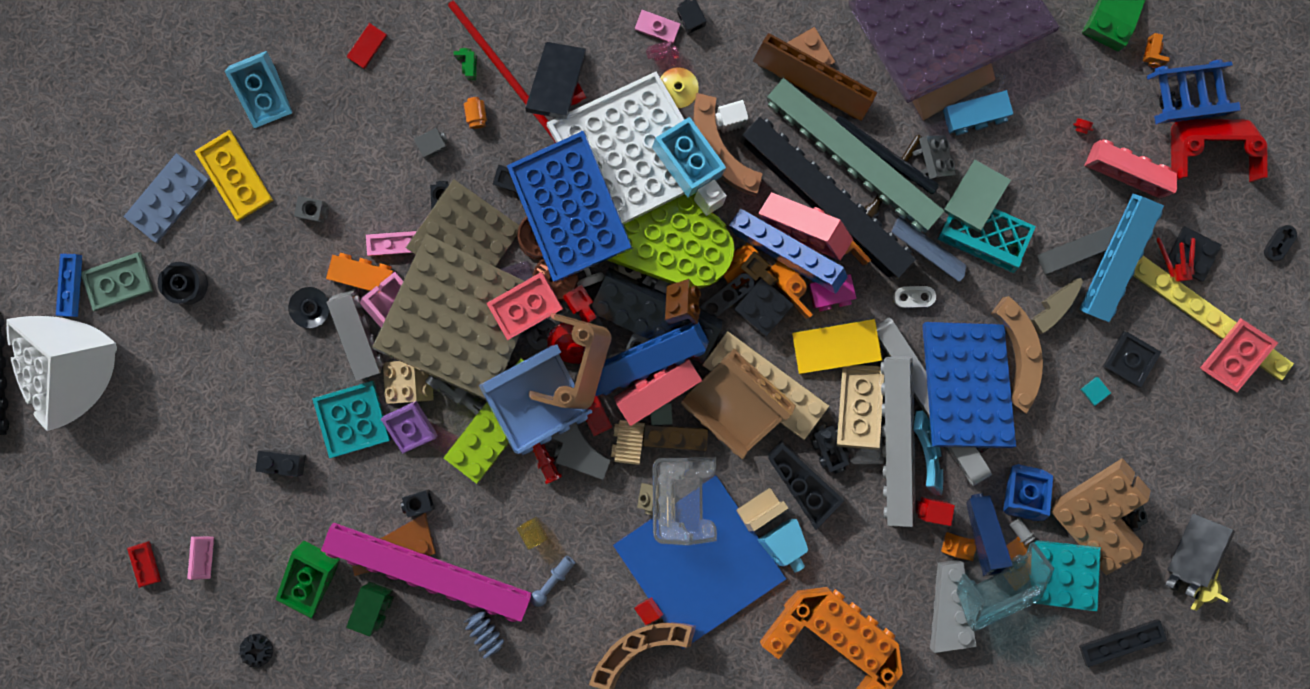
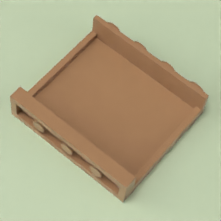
M735 349L728 353L700 383L689 391L681 402L688 412L698 418L702 425L709 428L719 440L723 441L741 459L783 419L786 421L796 407L793 402Z

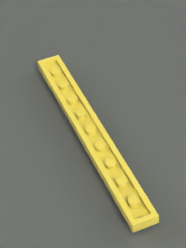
M1145 256L1138 260L1134 277L1222 340L1237 323L1181 282H1175L1174 277L1170 278V274ZM1273 349L1260 364V367L1278 380H1283L1294 363Z

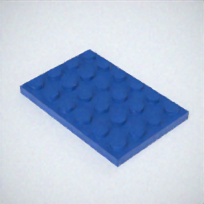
M584 131L507 165L553 282H558L633 249Z
M925 322L922 324L932 447H1016L1004 325Z

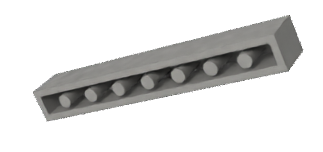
M886 357L884 362H881V374L884 375L885 383L881 385V394L885 395V404H882V416H885L882 436L886 437V445H883L882 450L883 458H886V466H883V478L887 480V486H884L883 489L884 499H887V506L884 507V519H887V526L913 527L916 522L913 357Z

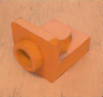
M1154 33L1147 39L1143 62L1149 63L1148 66L1153 68L1161 67L1170 61L1169 57L1159 55L1164 46L1162 34Z

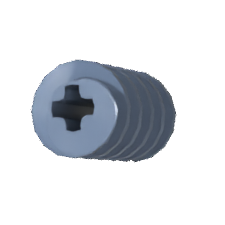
M485 610L479 611L463 622L469 623L465 630H473L470 638L477 636L474 644H482L478 651L486 650L483 659L499 651L504 642L502 638L497 639L500 635L498 631L492 632L495 625H488L491 621L490 617L483 618L486 614Z

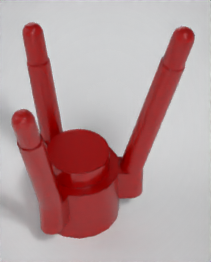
M1157 238V243L1169 269L1170 278L1174 277L1175 282L1193 280L1196 239H1191L1189 265L1186 263L1184 243L1181 242L1179 244L1181 264L1175 265L1174 269L1161 239Z

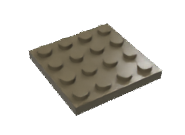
M453 179L405 248L416 255L425 234H428L495 267L517 236L520 225Z

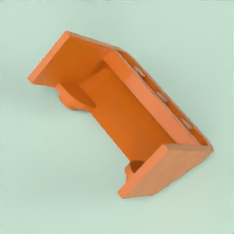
M852 241L845 254L851 252L863 266L869 263L871 259ZM777 261L769 270L779 279L775 286L806 319L810 318L813 314L799 300L806 292L805 281L799 276L800 273Z

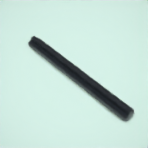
M838 116L836 118V122L890 166L930 194H934L939 188L938 183L844 117Z

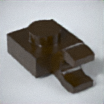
M755 251L741 266L755 281L763 278L770 286H774L779 280L768 271L771 264Z

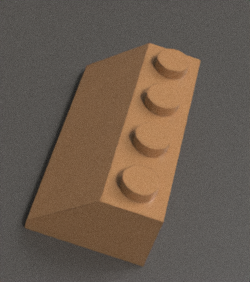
M977 39L906 79L903 87L924 121L947 106L953 105L995 81L990 56L981 41Z

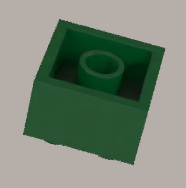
M370 581L362 586L346 628L369 637L378 632L380 628H383L387 618L384 613L387 608L391 607L394 596H391L393 590Z

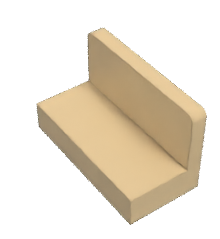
M769 488L739 507L736 511L748 531H755L787 510L788 507L784 501L779 502L772 489Z

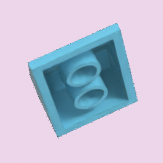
M267 51L232 64L224 71L254 128L292 114L279 75Z

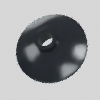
M314 287L301 288L290 298L288 305L289 315L294 323L300 327L316 328L322 325L329 316L330 310L327 305L329 299L320 289ZM310 304H313L315 307L312 312L308 311Z

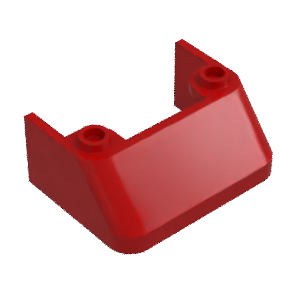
M1195 119L1175 122L1172 125L1171 171L1177 173V181L1188 177V157L1201 154L1204 150V141H1244L1245 151L1249 155V182H1255L1268 177L1267 142L1251 121Z

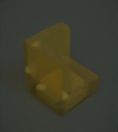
M536 516L516 528L528 549H532L548 539Z

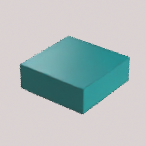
M1095 377L1080 389L1093 406L1111 394L1099 377Z

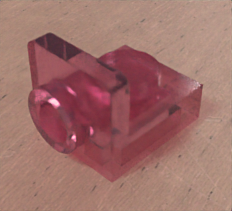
M672 41L648 46L646 50L648 59L661 60L668 55L671 66L676 65L679 58L678 48L673 45Z

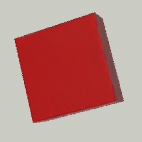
M652 597L634 608L645 625L659 619L663 615Z

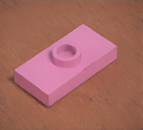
M641 10L635 31L673 44L680 23Z
M191 537L187 579L211 578L214 537Z

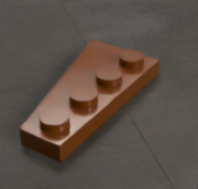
M426 514L417 517L380 538L427 556L436 554ZM359 564L356 566L352 565L355 576L370 572L365 566Z

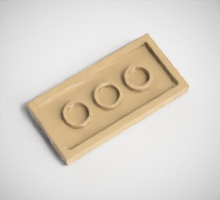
M863 365L842 367L837 446L879 450L883 402L881 385L884 383L881 367Z

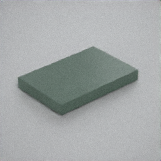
M974 160L945 207L944 213L980 232L1011 180Z
M141 252L81 272L93 311H98L154 291Z

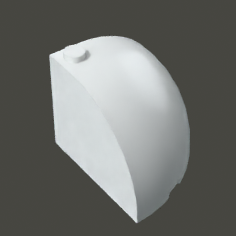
M26 316L7 319L8 345L13 346L15 356L11 357L13 370L26 403H32L36 410L34 416L39 423L49 431L74 421L88 411L101 397L110 381L114 369L115 352L117 351L116 343L100 330L71 319L49 316Z

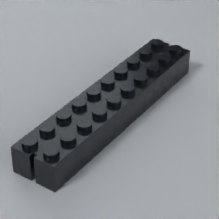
M759 117L742 135L740 142L811 208L817 207L824 211L825 214L840 219L853 238V241L871 259L870 262L891 281L899 278L916 260L913 257L914 253L908 247H902L897 242L898 238L893 233H887L882 229L883 225L879 220L874 217L871 219L866 214L867 210L859 203L856 205L846 190H840L835 186L836 182L832 177L823 175L819 171L821 168L814 161L811 160L809 162L804 157L805 153L796 146L794 148L789 143L790 140L785 134L775 131L771 121L767 118L763 120Z

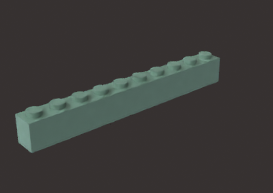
M783 78L767 96L768 107L775 113L779 111L785 116L783 119L789 125H796L800 129L799 132L806 139L811 138L816 142L815 146L822 152L827 151L832 155L831 159L839 166L843 164L848 169L849 175L855 179L858 177L864 182L863 186L870 192L875 191L880 195L879 199L884 204H891L896 208L895 212L903 219L908 218L912 222L911 225L914 229L926 233L944 212L942 208L786 79Z

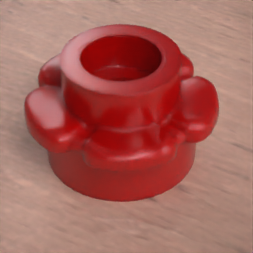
M1077 118L1076 123H1073V126H1076L1075 131L1085 134L1089 130L1093 131V122Z

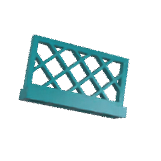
M994 208L989 216L990 219H987L986 223L992 222L996 232L986 235L982 228L980 231L982 237L974 238L969 233V229L972 228L962 222L963 228L955 230L949 227L950 222L955 218L948 215L938 240L1012 273H1015L1019 268L1022 257L1036 228L1032 224ZM1001 218L1006 220L1009 227L999 230L996 220ZM1023 227L1029 231L1026 237L1019 239L1015 229ZM1011 230L1015 240L1005 243L1001 233ZM997 235L1001 245L997 247L990 245L989 237ZM1017 244L1020 251L1018 257L1010 254L1007 246Z

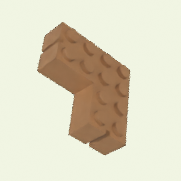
M1123 458L1058 498L1051 509V513L1079 545L1101 547L1100 569L1105 575L1122 567V563L1127 564L1141 556L1143 548L1142 541L1122 520V517L1147 503L1151 490L1139 476L1134 478L1135 472Z

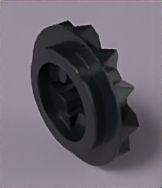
M546 318L527 329L528 343L538 351L547 349V340L543 338L538 342L536 341L540 336L537 328L542 331L550 328L547 333L548 336L550 331L557 325L552 320Z
M261 634L247 636L239 646V655L242 658V663H246L249 667L259 668L270 661L273 654L271 641ZM254 646L256 649H263L257 654V657H255L254 653H248Z

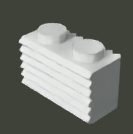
M743 100L720 106L715 114L717 130L721 129L722 133L729 132V130L733 131V129L737 130V128L740 129L741 127L744 128L748 120Z

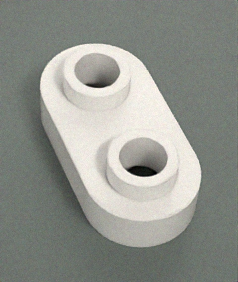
M928 286L901 287L894 292L893 300L901 308L928 307L935 302L936 293ZM922 293L927 294L928 299L926 301L921 299ZM901 294L907 295L906 301L900 299Z

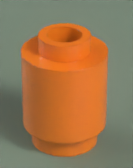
M479 97L468 98L467 102L464 103L466 123L469 124V128L479 129L486 127L487 116L484 101L480 100Z

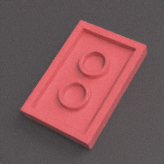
M543 272L486 303L507 340L550 317L551 313H557L563 309Z
M1240 318L1200 368L1235 392H1238L1278 342Z

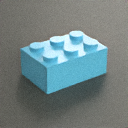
M690 117L657 136L652 145L653 150L687 197L695 194L698 189L712 180L722 177L726 166Z

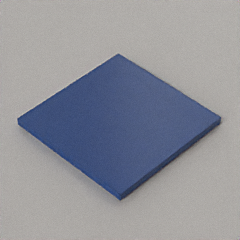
M716 475L669 506L666 513H659L613 544L647 597H652L663 613L661 618L665 623L676 622L696 626L692 643L786 580L775 561L757 540L759 538L756 533L748 531L736 511L738 509L737 505Z

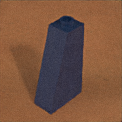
M983 493L974 494L966 502L983 577L1005 573L1013 565L991 496H984Z

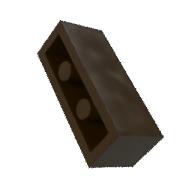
M645 424L644 446L707 451L708 429Z

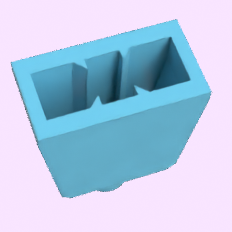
M789 519L757 539L777 565L787 566L790 564L794 572H798L805 567L800 556L808 552V547L797 519Z

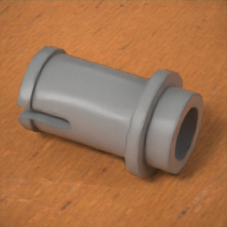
M1018 518L1009 525L1020 538V543L1023 542L1026 545L1035 539L1033 536L1034 532L1031 533L1021 518Z

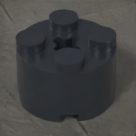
M185 262L170 263L158 276L159 292L172 303L182 305L195 304L204 298L208 289L206 274L201 268Z

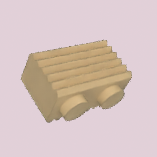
M620 420L619 424H615L614 436L618 438L617 445H612L611 457H615V462L640 465L645 423L636 422L630 426L626 420Z

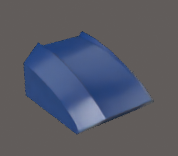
M1020 464L1012 466L1007 483L1003 512L1009 516L1012 515L1032 521H1042L1048 518L1051 509L1053 475L1045 470Z

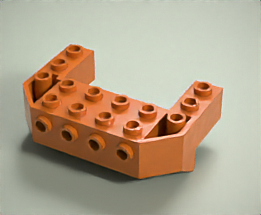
M828 587L798 590L788 599L784 605L785 609L760 640L763 648L777 659H780L802 628L806 626L867 673L856 689H892L903 674L899 644L894 639L896 635L887 628L882 630L877 626L879 624L877 620L870 615L865 617L860 613L862 611L860 607L853 602L851 604L843 600L845 596L836 589L832 591Z

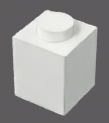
M712 180L697 190L694 201L707 216L723 206L726 194L717 182Z

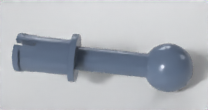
M565 556L556 568H552L551 573L553 575L541 590H536L531 594L530 601L534 606H543L547 601L546 595L559 580H565V575L575 565V561L571 557Z

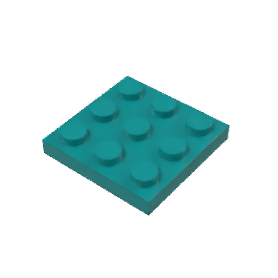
M374 381L312 398L329 458L391 441L389 432L381 421L384 414Z
M1035 540L1032 603L1098 611L1101 547Z

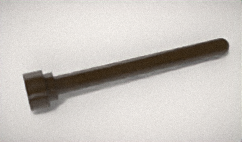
M921 135L914 137L901 157L906 162H909L913 151H916L920 145L919 138H922ZM877 194L872 204L869 203L868 206L864 207L867 210L866 214L871 219L873 217L877 219L879 216V207L882 204L879 194Z

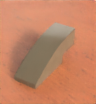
M1081 278L1073 280L1041 302L1045 310L1030 319L1038 334L1045 333L1064 316L1079 293L1083 283Z

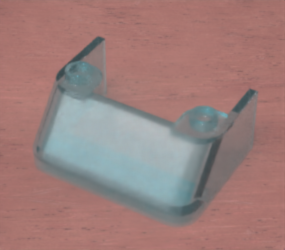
M1034 542L1030 543L1025 555H1017L1011 560L1013 566L1005 573L995 575L978 584L974 580H970L966 573L961 576L956 592L967 623L972 631L980 630L1036 603L1042 598L1054 567Z

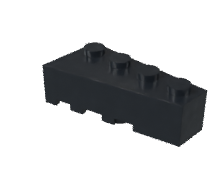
M783 440L768 454L769 461L812 523L814 529L817 530L845 501L844 496Z

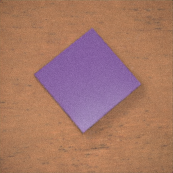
M417 401L381 418V421L402 454L432 441L438 436Z

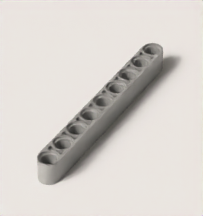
M888 317L876 325L879 343L888 357H913L914 397L930 420L926 371L893 320ZM947 447L973 486L992 475L976 447Z

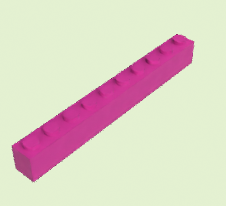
M333 523L329 527L321 549L328 557H339L345 559L348 564L365 566L370 572H382L390 579H401L410 586L424 587L430 593L444 594L450 600H461L472 608H477L478 606L485 609L489 614L503 615L512 622H522L531 597V592L337 523Z

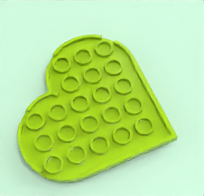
M696 193L690 197L684 194L623 224L633 249L608 259V261L670 284L690 279L694 285L704 288L720 280L727 272L733 259L734 243L732 236H730L726 228V224L713 213L706 216L694 201Z

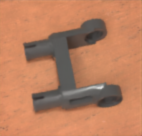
M429 375L425 381L456 404H463L475 415L484 406V404L470 395L469 392L458 387L455 390L445 381L439 380L434 376Z

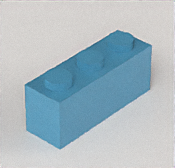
M1006 90L947 106L943 109L949 134L955 132L957 136L967 133L969 128L975 127L976 130L984 129L991 122H995L996 125L1008 121L1007 118L1013 115V110Z

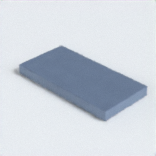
M900 216L898 217L893 226L892 233L954 279L961 281L965 276L966 264L925 234L914 229L906 220Z

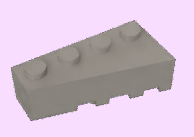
M357 288L334 295L327 301L356 381L380 373L382 366H384L381 354H377V351L372 349L375 337L373 334L371 335L369 321L360 304L361 299Z
M960 560L939 562L937 565L930 649L937 653L976 647L964 563Z

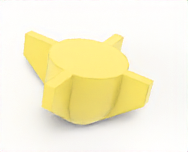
M1219 569L1210 589L1203 586L1199 599H1195L1191 609L1197 611L1204 603H1213L1219 598L1228 603L1231 601L1221 595L1222 588L1217 580Z

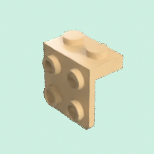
M401 361L384 363L386 403L433 400V388L425 382L429 374Z

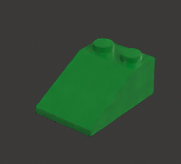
M1098 0L1082 34L1119 52L1126 47L1135 30L1145 0Z
M303 541L291 553L275 600L312 619L335 575L340 559L328 557L320 548Z

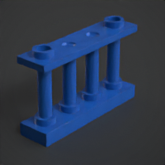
M1220 59L1211 61L1206 65L1168 69V66L1156 68L1154 73L1147 75V80L1159 78L1164 105L1162 113L1154 116L1155 124L1225 116L1240 111L1239 102L1230 103V100H1227L1222 73L1223 69L1233 66L1232 61L1223 62ZM1213 72L1218 97L1217 105H1212V102H1209L1204 73ZM1195 74L1200 99L1199 107L1194 108V105H1191L1186 75ZM1177 76L1182 102L1180 110H1176L1173 107L1168 77Z

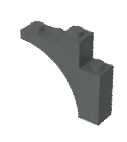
M576 422L569 425L570 429L562 434L557 432L551 435L552 439L563 443L562 446L558 445L554 455V457H557L556 463L599 479H604L611 459L600 454L590 445Z

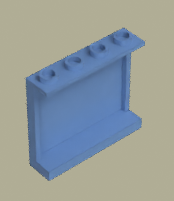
M558 345L550 346L479 385L514 453H522V455L529 453L534 449L532 446L539 442L544 444L552 439L551 435L557 432L562 434L570 429L569 425L574 422L577 424L582 423L588 419L587 415L592 413L591 409L562 408L530 399L529 390L554 396L555 391L561 386L574 388L575 384L559 355L561 351Z

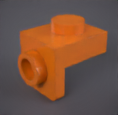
M947 532L941 552L973 561L976 552L975 540Z

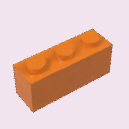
M340 253L339 256L332 255L326 279L371 291L376 286L379 287L380 283L395 271H392V266L380 263L379 267L371 265L372 261L360 258L358 262L351 260V255Z

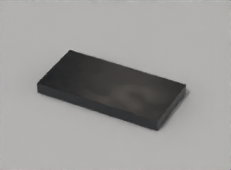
M551 42L545 43L525 107L526 112L567 120L586 56L585 48Z

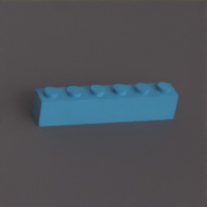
M1132 194L1079 310L1110 322L1111 318L1116 314L1120 299L1126 292L1129 280L1135 273L1138 260L1144 254L1146 243L1153 235L1154 226L1162 216L1164 205Z

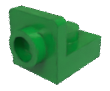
M460 48L459 51H454L456 59L465 60V62H462V74H465L468 80H476L477 55L469 48Z

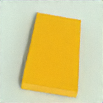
M231 130L194 151L237 222L273 201Z
M875 319L792 333L799 374L882 361Z

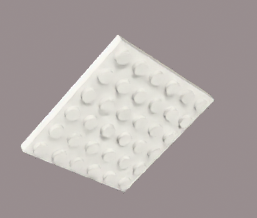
M657 72L570 111L567 120L555 118L547 122V127L556 143L581 131L586 133L623 224L685 194L652 148L657 136L684 120Z

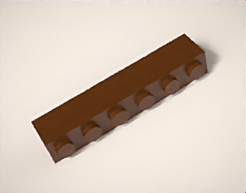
M770 33L763 40L753 60L759 67L768 69L779 78L788 80L797 88L808 91L815 98L828 102L832 107L848 113L850 117L860 121L864 118L877 94L876 91Z

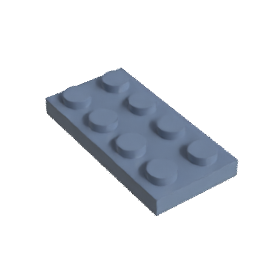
M176 153L123 217L152 241L158 243L210 179Z

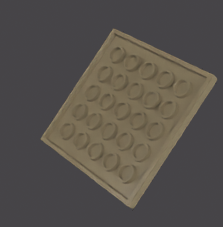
M425 234L372 349L486 400L479 385L504 372L520 336L518 334L507 340L486 303L525 281Z

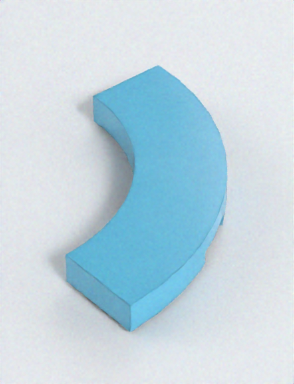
M916 411L913 430L920 439L925 454L927 469L926 487L935 496L942 495L943 469H940L939 457L942 456L940 447H932L931 426L928 416L923 411Z

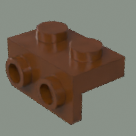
M690 279L667 286L665 321L669 325L685 319H689L693 324L698 323L701 292L699 287L694 285Z

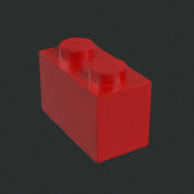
M921 497V501H917L916 513H918V518L924 521L951 526L955 505L946 501Z

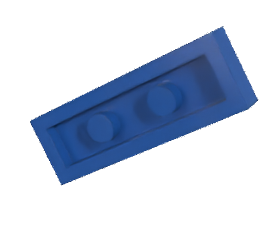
M60 254L56 316L78 317L82 255Z

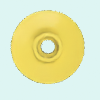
M677 67L667 70L660 79L677 108H684L695 100L699 86L692 72ZM676 83L682 85L680 90L675 89L674 85Z

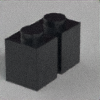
M259 450L255 472L278 473V475L294 477L302 476L306 455Z

